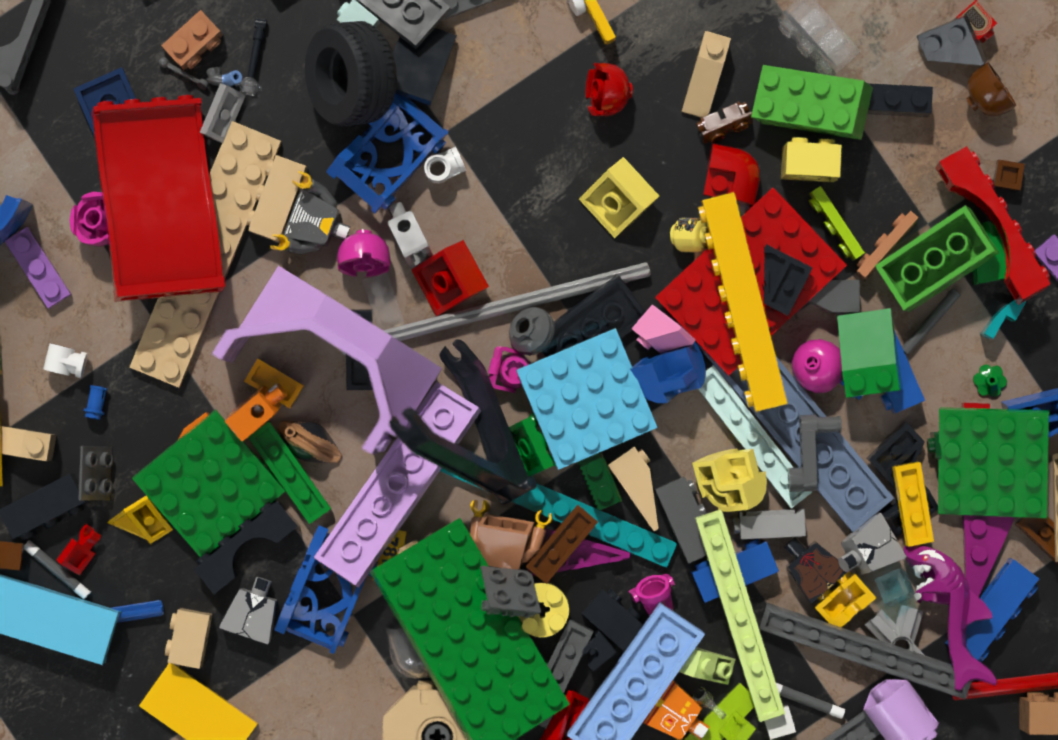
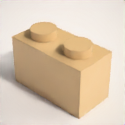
M183 608L178 609L177 614H172L170 629H173L174 632L172 640L167 641L165 656H169L168 663L198 669L203 667L212 614Z

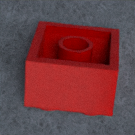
M464 240L442 249L411 270L436 317L489 287Z

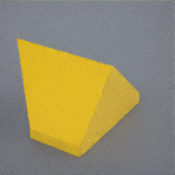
M147 496L125 508L107 522L110 525L146 539L150 544L173 530L166 517Z

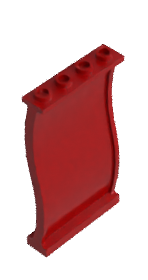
M182 95L177 97L178 100L156 97L152 98L151 102L129 99L124 101V104H113L112 101H103L97 103V106H93L91 116L93 118L98 171L111 256L114 302L222 292L225 288L204 134L200 133L203 126L201 98H194L193 95Z

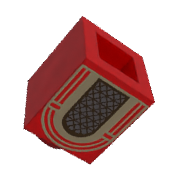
M977 0L955 18L957 19L967 14L977 39L982 43L995 33L992 28L997 22Z

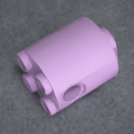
M886 679L870 691L863 710L885 740H932L937 735L938 721L908 680Z

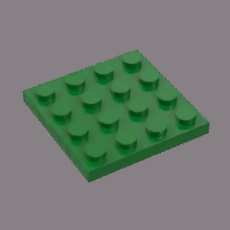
M940 407L939 443L941 445L942 458L939 459L938 514L1047 518L1049 410Z
M217 409L132 477L133 481L200 557L207 552L211 553L218 547V543L227 535L232 536L240 529L238 526L248 518L250 520L261 512L260 508L268 502L272 503L285 492L282 485L244 441L242 442L225 423L224 417Z

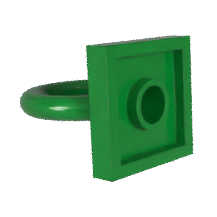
M534 413L530 417L509 427L528 477L556 466L552 455L547 453V443L543 435L536 429L538 422Z

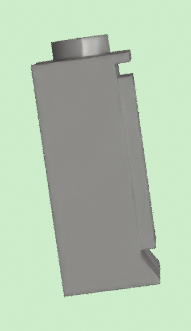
M794 509L746 511L744 516L743 512H738V518H733L734 534H739V539L806 536L804 509H799L796 512Z

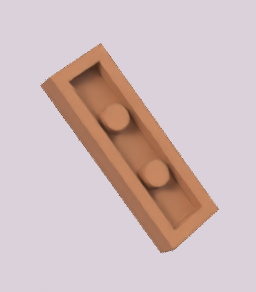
M912 211L906 216L902 213L892 224L895 229L888 236L884 233L874 244L877 249L871 255L866 253L857 263L859 267L857 275L863 281H866L876 269L875 265L883 261L916 225L919 217Z

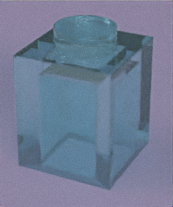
M896 569L875 578L877 587L886 605L892 607L914 597L915 592L904 570Z

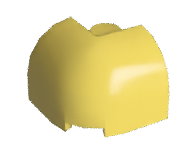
M736 448L705 456L692 463L702 497H707L713 505L718 507V510L721 509L723 512L749 510L763 500L767 486L766 471L759 472L753 449L738 450Z

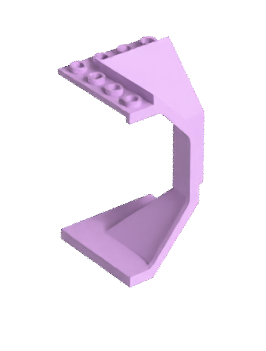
M278 266L238 329L226 330L212 354L221 360L233 363L250 336L302 329L312 331L367 367L380 410V419L362 449L370 454L384 452L392 440L389 434L391 433L398 437L390 428V419L395 415L399 422L406 427L409 421L401 414L402 411L407 407H411L416 411L442 368Z

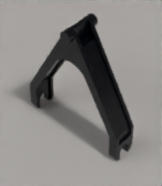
M456 339L452 344L460 352L461 357L453 356L446 346L441 350L439 356L441 361L459 381L465 399L481 410L474 422L487 452V460L434 433L422 417L411 407H407L401 413L409 421L411 427L403 426L395 415L390 419L389 425L413 454L497 496L498 501L504 505L535 489L537 483L532 476L528 477L486 368L464 341Z

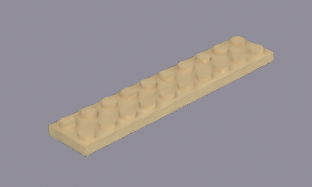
M234 121L230 124L225 140L220 147L209 174L224 280L246 230L249 213L251 210H254L258 201L255 200L260 185L265 184L268 177L265 175L269 160L274 161L282 143L278 139ZM220 292L158 298L130 368L180 388Z

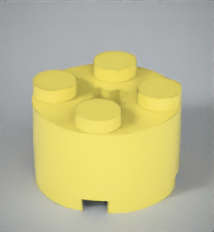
M535 582L538 602H544V606L549 607L550 610L545 612V616L535 614L530 616V618L518 617L522 622L523 630L528 634L536 637H549L559 632L568 619L569 606L567 598L557 586L551 583Z

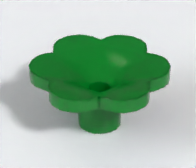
M982 365L979 368V373L973 376V383L977 386V392L980 395L985 396L989 394L995 397L1001 393V388L1007 384L1006 377L1002 375V368Z

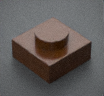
M998 159L993 180L994 187L1020 191L1025 164Z

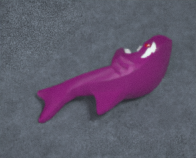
M905 545L903 551L906 555L905 560L907 564L914 570L915 576L927 579L925 583L922 582L916 587V592L913 595L916 602L921 604L923 600L948 605V643L954 672L955 690H961L969 681L975 679L996 685L997 679L992 671L975 659L966 645L967 625L975 621L992 619L991 611L970 590L962 569L951 557L930 547L921 545L908 547Z

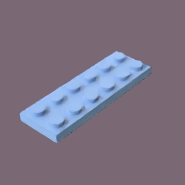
M659 603L572 725L567 736L573 740H630L702 640L705 633L662 603Z

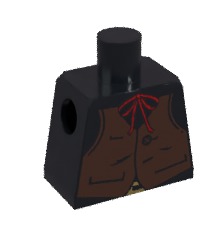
M794 537L784 546L794 558L786 567L806 600L811 604L847 573L840 567L838 559L815 541L805 547L797 537Z

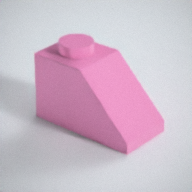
M651 305L632 327V330L639 335L636 340L647 350L653 347L659 353L692 345L696 341L686 330L654 305Z

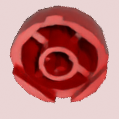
M594 63L595 69H589L586 79L585 95L586 98L591 97L592 106H587L588 111L593 116L615 115L626 106L628 99L632 97V83L629 82L623 69L617 65Z

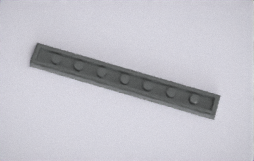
M770 603L766 605L759 628L761 631L966 700L972 681H969L961 690H955L952 664Z

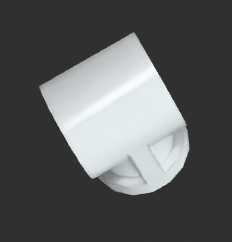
M456 147L430 156L424 165L426 177L431 182L437 184L444 183L449 178L466 171ZM434 163L444 164L445 172L442 175L435 176L430 172V168Z
M49 343L43 370L68 376L71 373L75 374L77 378H82L88 353H75L74 349Z

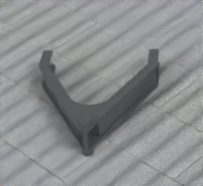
M32 0L19 36L12 43L0 47V85L11 95L17 94L20 90L21 80L51 0Z

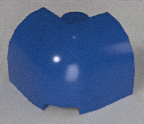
M696 341L692 345L663 352L653 358L646 356L630 369L638 380L644 397L655 403H668L679 393L701 388L706 376L705 362L699 344Z

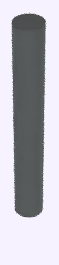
M952 289L902 346L906 355H909L950 309L961 296L960 293Z

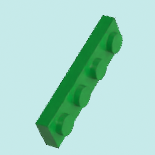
M270 421L248 437L309 524L332 509Z

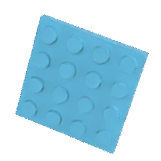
M616 328L516 370L558 470L658 428L639 382L630 370L632 366Z

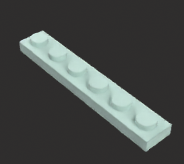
M713 365L706 370L705 382L698 390L745 450H754L757 466L762 472L766 471V478L792 509L810 495L812 491L789 492L788 468H793V466L716 367Z

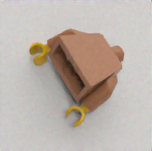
M473 500L470 508L475 513V516L471 518L470 535L488 566L519 570L522 563L529 562L540 550L546 533L544 528L552 522V513H550L548 521L543 523L540 521L542 510L538 511L535 517L538 524L537 527H534V522L485 514L490 507L488 501L483 500V508L479 511L477 509L478 501Z

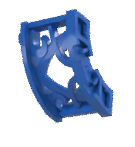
M395 94L389 110L382 118L369 123L370 127L362 136L358 135L336 157L326 171L333 179L336 177L341 179L372 207L371 211L374 214L381 208L387 210L395 201L394 195L433 152L437 154L447 143L443 139L449 131L442 129L410 99ZM400 108L414 119L409 125ZM419 124L433 136L424 145L418 141L424 133L417 132L411 135V130ZM393 126V132L397 131L398 128H400V132L388 136L385 134V128ZM376 138L379 141L391 143L403 138L404 159L402 166L386 169L375 168L377 151L372 141ZM413 151L421 153L412 164ZM365 152L372 155V160L368 167L364 166L368 160H362L360 157ZM352 171L362 174V178H358ZM401 176L393 185L391 184L389 178ZM369 177H374L372 182L374 189L377 184L385 186V190L381 195L376 194L365 184Z
M319 525L274 630L282 634L288 631L330 649V653L334 654L338 646H344L349 632L345 631V628L366 578L359 588L356 587L352 596L350 582L336 573L342 588L343 599L330 607L318 610L317 597L305 584L307 580L322 581L334 572L329 569L320 575L315 571V566L320 562L314 556L330 535V533H327L329 529ZM376 562L372 569L376 568L379 562ZM303 597L311 598L312 611H308L309 605L303 606L301 604ZM347 608L341 622L335 614ZM322 619L321 626L325 631L326 624L333 623L335 625L334 635L331 636L315 629L316 620ZM296 620L310 621V626Z

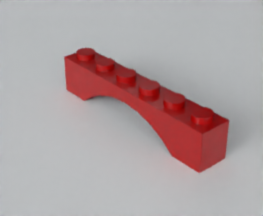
M966 146L939 161L935 169L949 191L961 195L974 203L994 224L1002 240L1005 252L1006 272L1004 283L1019 305L1046 290L1051 284L1049 282L1050 275L1044 266L1038 264L1035 259L1036 252L1032 245L1024 241L1021 236L1022 229L1018 222L1010 218L1007 213L1008 206L1002 197L998 198L993 190L994 183L988 174L984 175L979 167L981 163L974 151L970 152Z

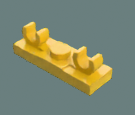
M921 462L893 466L905 545L910 547L934 542Z

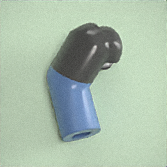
M215 67L209 68L206 72L208 75L207 81L211 85L219 86L221 83L231 87L242 81V75L237 70L221 75V69Z

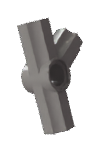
M900 604L895 623L880 609L864 624L878 640L894 645L899 639H904L907 643V650L924 655L914 644L923 615L922 610Z

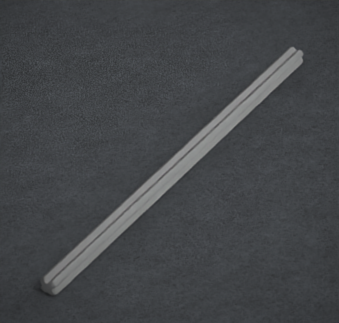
M641 263L383 331L395 339L403 341L592 292L617 274L624 283L650 276V268L648 263Z

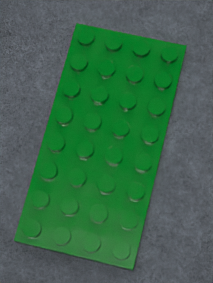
M458 518L369 572L467 739L515 740L568 706L569 702L531 637L523 630L519 617H511L509 614L502 616L501 612L500 614H487L486 611H482V601L487 600L480 567L488 566L461 518Z

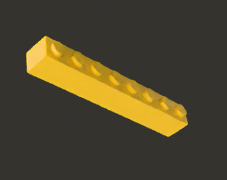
M735 193L702 200V207H698L701 223H707L709 233L704 234L708 250L713 249L715 259L711 260L714 275H720L722 286H718L721 302H727L729 312L724 314L728 329L733 328L735 338L731 339L734 354H740L742 364L738 365L741 381L746 380L749 391L744 392L748 407L753 406L754 411L757 412L788 404Z

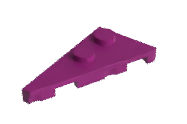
M962 515L964 575L970 590L978 597L1015 517Z
M544 528L546 533L541 547L551 537L555 530ZM584 539L557 572L629 559L630 552Z

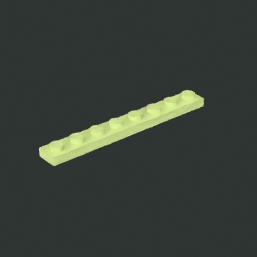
M720 509L696 517L695 520L758 720L762 722L784 715L785 711L723 513Z

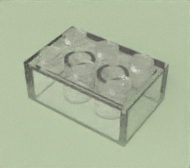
M796 0L782 13L778 20L780 31L788 39L792 37L798 43L796 46L798 51L805 58L810 57L816 63L814 68L819 74L836 76L861 52L815 0Z

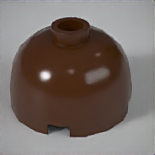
M989 62L980 66L971 74L967 84L970 96L966 100L974 111L979 109L983 114L995 117L1008 113L1017 106L1007 87L1005 88L1001 78Z

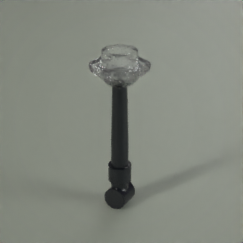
M256 18V30L253 34L254 41L248 75L240 83L236 84L240 88V92L245 95L254 96L257 91L262 90V86L254 79L261 42L264 39V30L267 27L266 19Z

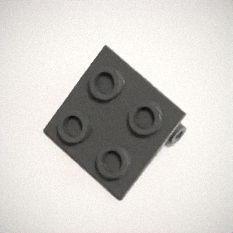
M81 446L79 500H110V493L112 491V447Z
M488 566L480 567L487 600L482 601V611H486L487 614H500L501 612L502 616L509 614L511 617L522 616L525 618L541 613L531 571Z

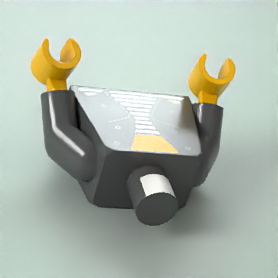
M298 171V173L303 175V181L300 184L296 181H292V183L302 189L299 191L284 234L272 235V237L279 239V245L270 246L272 250H285L302 255L317 252L322 246H328L331 236L344 241L349 235L351 226L337 221L340 211L337 209V201L328 189L311 179L309 174Z

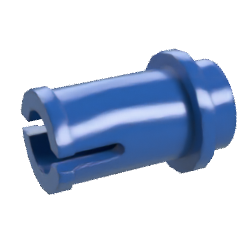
M90 385L87 408L83 409L86 412V418L101 420V416L105 415V412L102 411L107 388Z

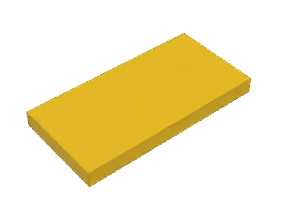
M171 663L167 665L139 705L186 740H247L258 724L182 668Z

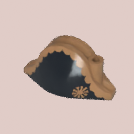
M282 421L278 427L280 434L292 453L302 461L339 463L343 456L329 433L317 423Z

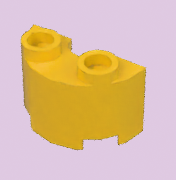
M850 571L837 581L839 584L832 590L829 588L818 598L819 602L815 606L828 623L839 627L844 626L856 613L863 610L876 599V596L860 578Z

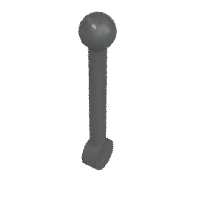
M167 58L159 59L158 64L160 67L169 68L196 83L200 89L206 90L209 86L206 80H199L170 64Z

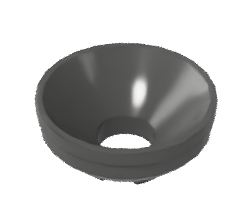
M529 307L522 310L514 317L509 328V340L512 346L524 355L531 356L541 353L553 339L555 330L554 320L548 312L537 307ZM525 320H529L530 326L528 330L520 333V324Z

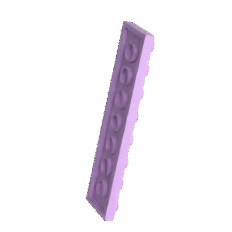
M436 381L416 412L434 433L458 445L481 410ZM397 437L314 558L359 588L441 468L413 454Z

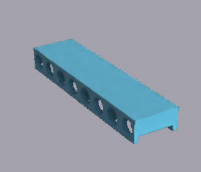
M0 574V634L100 665L106 663L108 650L121 611Z

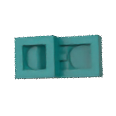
M1015 299L1005 304L989 320L980 335L988 340L994 339L1004 319L1011 322L1017 320L1026 301L1018 305Z

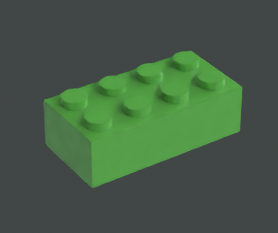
M763 65L751 117L762 124L862 140L873 87L863 80Z
M964 206L875 265L902 309L911 312L998 255L999 251L971 208Z

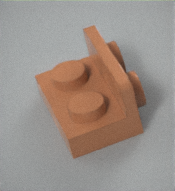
M200 10L161 46L183 70L187 67L192 69L202 60L200 56L207 49L212 51L221 43L220 37L223 34Z

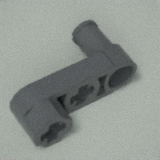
M816 414L799 416L801 467L788 468L789 492L817 491L815 436H817V433H841V416L817 417Z

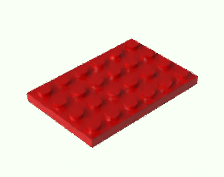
M771 188L741 217L770 336L778 331L847 266L774 188ZM766 244L813 267L789 316L764 305V247ZM707 248L655 298L729 376L742 362L740 354L735 355L731 339L735 338L733 328L728 329L724 313L729 312L727 302H721L718 291V286H722L720 275L715 276L711 260L715 259L714 251Z

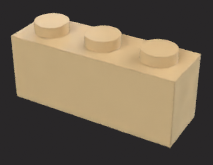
M278 155L275 156L274 161L269 160L265 170V175L268 176L265 186L260 185L255 200L259 201L255 211L251 210L247 218L246 225L250 226L249 232L280 243L279 239L272 237V235L284 234L301 189L293 185L292 181L300 184L303 181V175L298 173V171L307 173V166Z

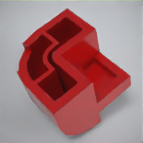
M712 144L703 195L717 197L734 192L738 205L752 207L756 203L760 183V168L757 161L748 152L741 149Z

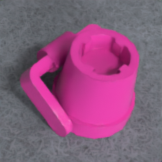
M502 346L495 348L488 371L493 389L515 393L516 389L523 387L516 370L530 365V362L524 356H521L523 355L516 349ZM503 351L514 353L501 360ZM497 376L507 387L496 385Z
M668 574L651 575L641 580L635 588L629 590V594L635 603L642 602L650 617L659 603L673 611L671 587L675 583Z

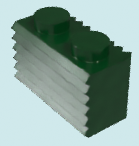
M602 452L578 461L579 469L583 470L581 474L585 475L583 479L587 480L585 484L589 485L588 489L591 490L590 494L593 495L592 499L595 500L594 504L597 505L596 509L602 510L622 501Z

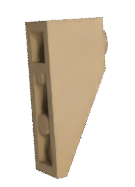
M705 31L681 112L701 118L708 116L731 38Z
M0 426L1 454L52 461L56 441L55 434Z
M632 447L609 463L608 467L651 529L656 531L659 528L651 473L647 465L650 459L642 448L637 451L635 447Z

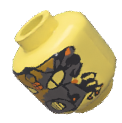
M680 218L670 231L672 244L680 252H702L707 247L704 235L709 233L707 223H701L700 218Z

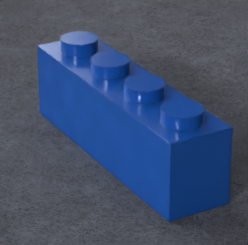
M1009 558L979 597L989 608L993 618L975 621L967 625L966 628L967 648L972 656L980 662L990 652L988 646L993 640L998 641L1006 630L1004 625L1010 618L1013 620L1022 609L1020 604L1025 597L1030 598L1038 588L1036 583L1039 578L1014 559Z

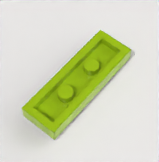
M820 186L809 194L812 198L809 200V203L817 214L822 213L826 220L823 224L831 236L836 235L841 242L838 247L846 258L851 257L852 261L863 255L865 252L822 187Z

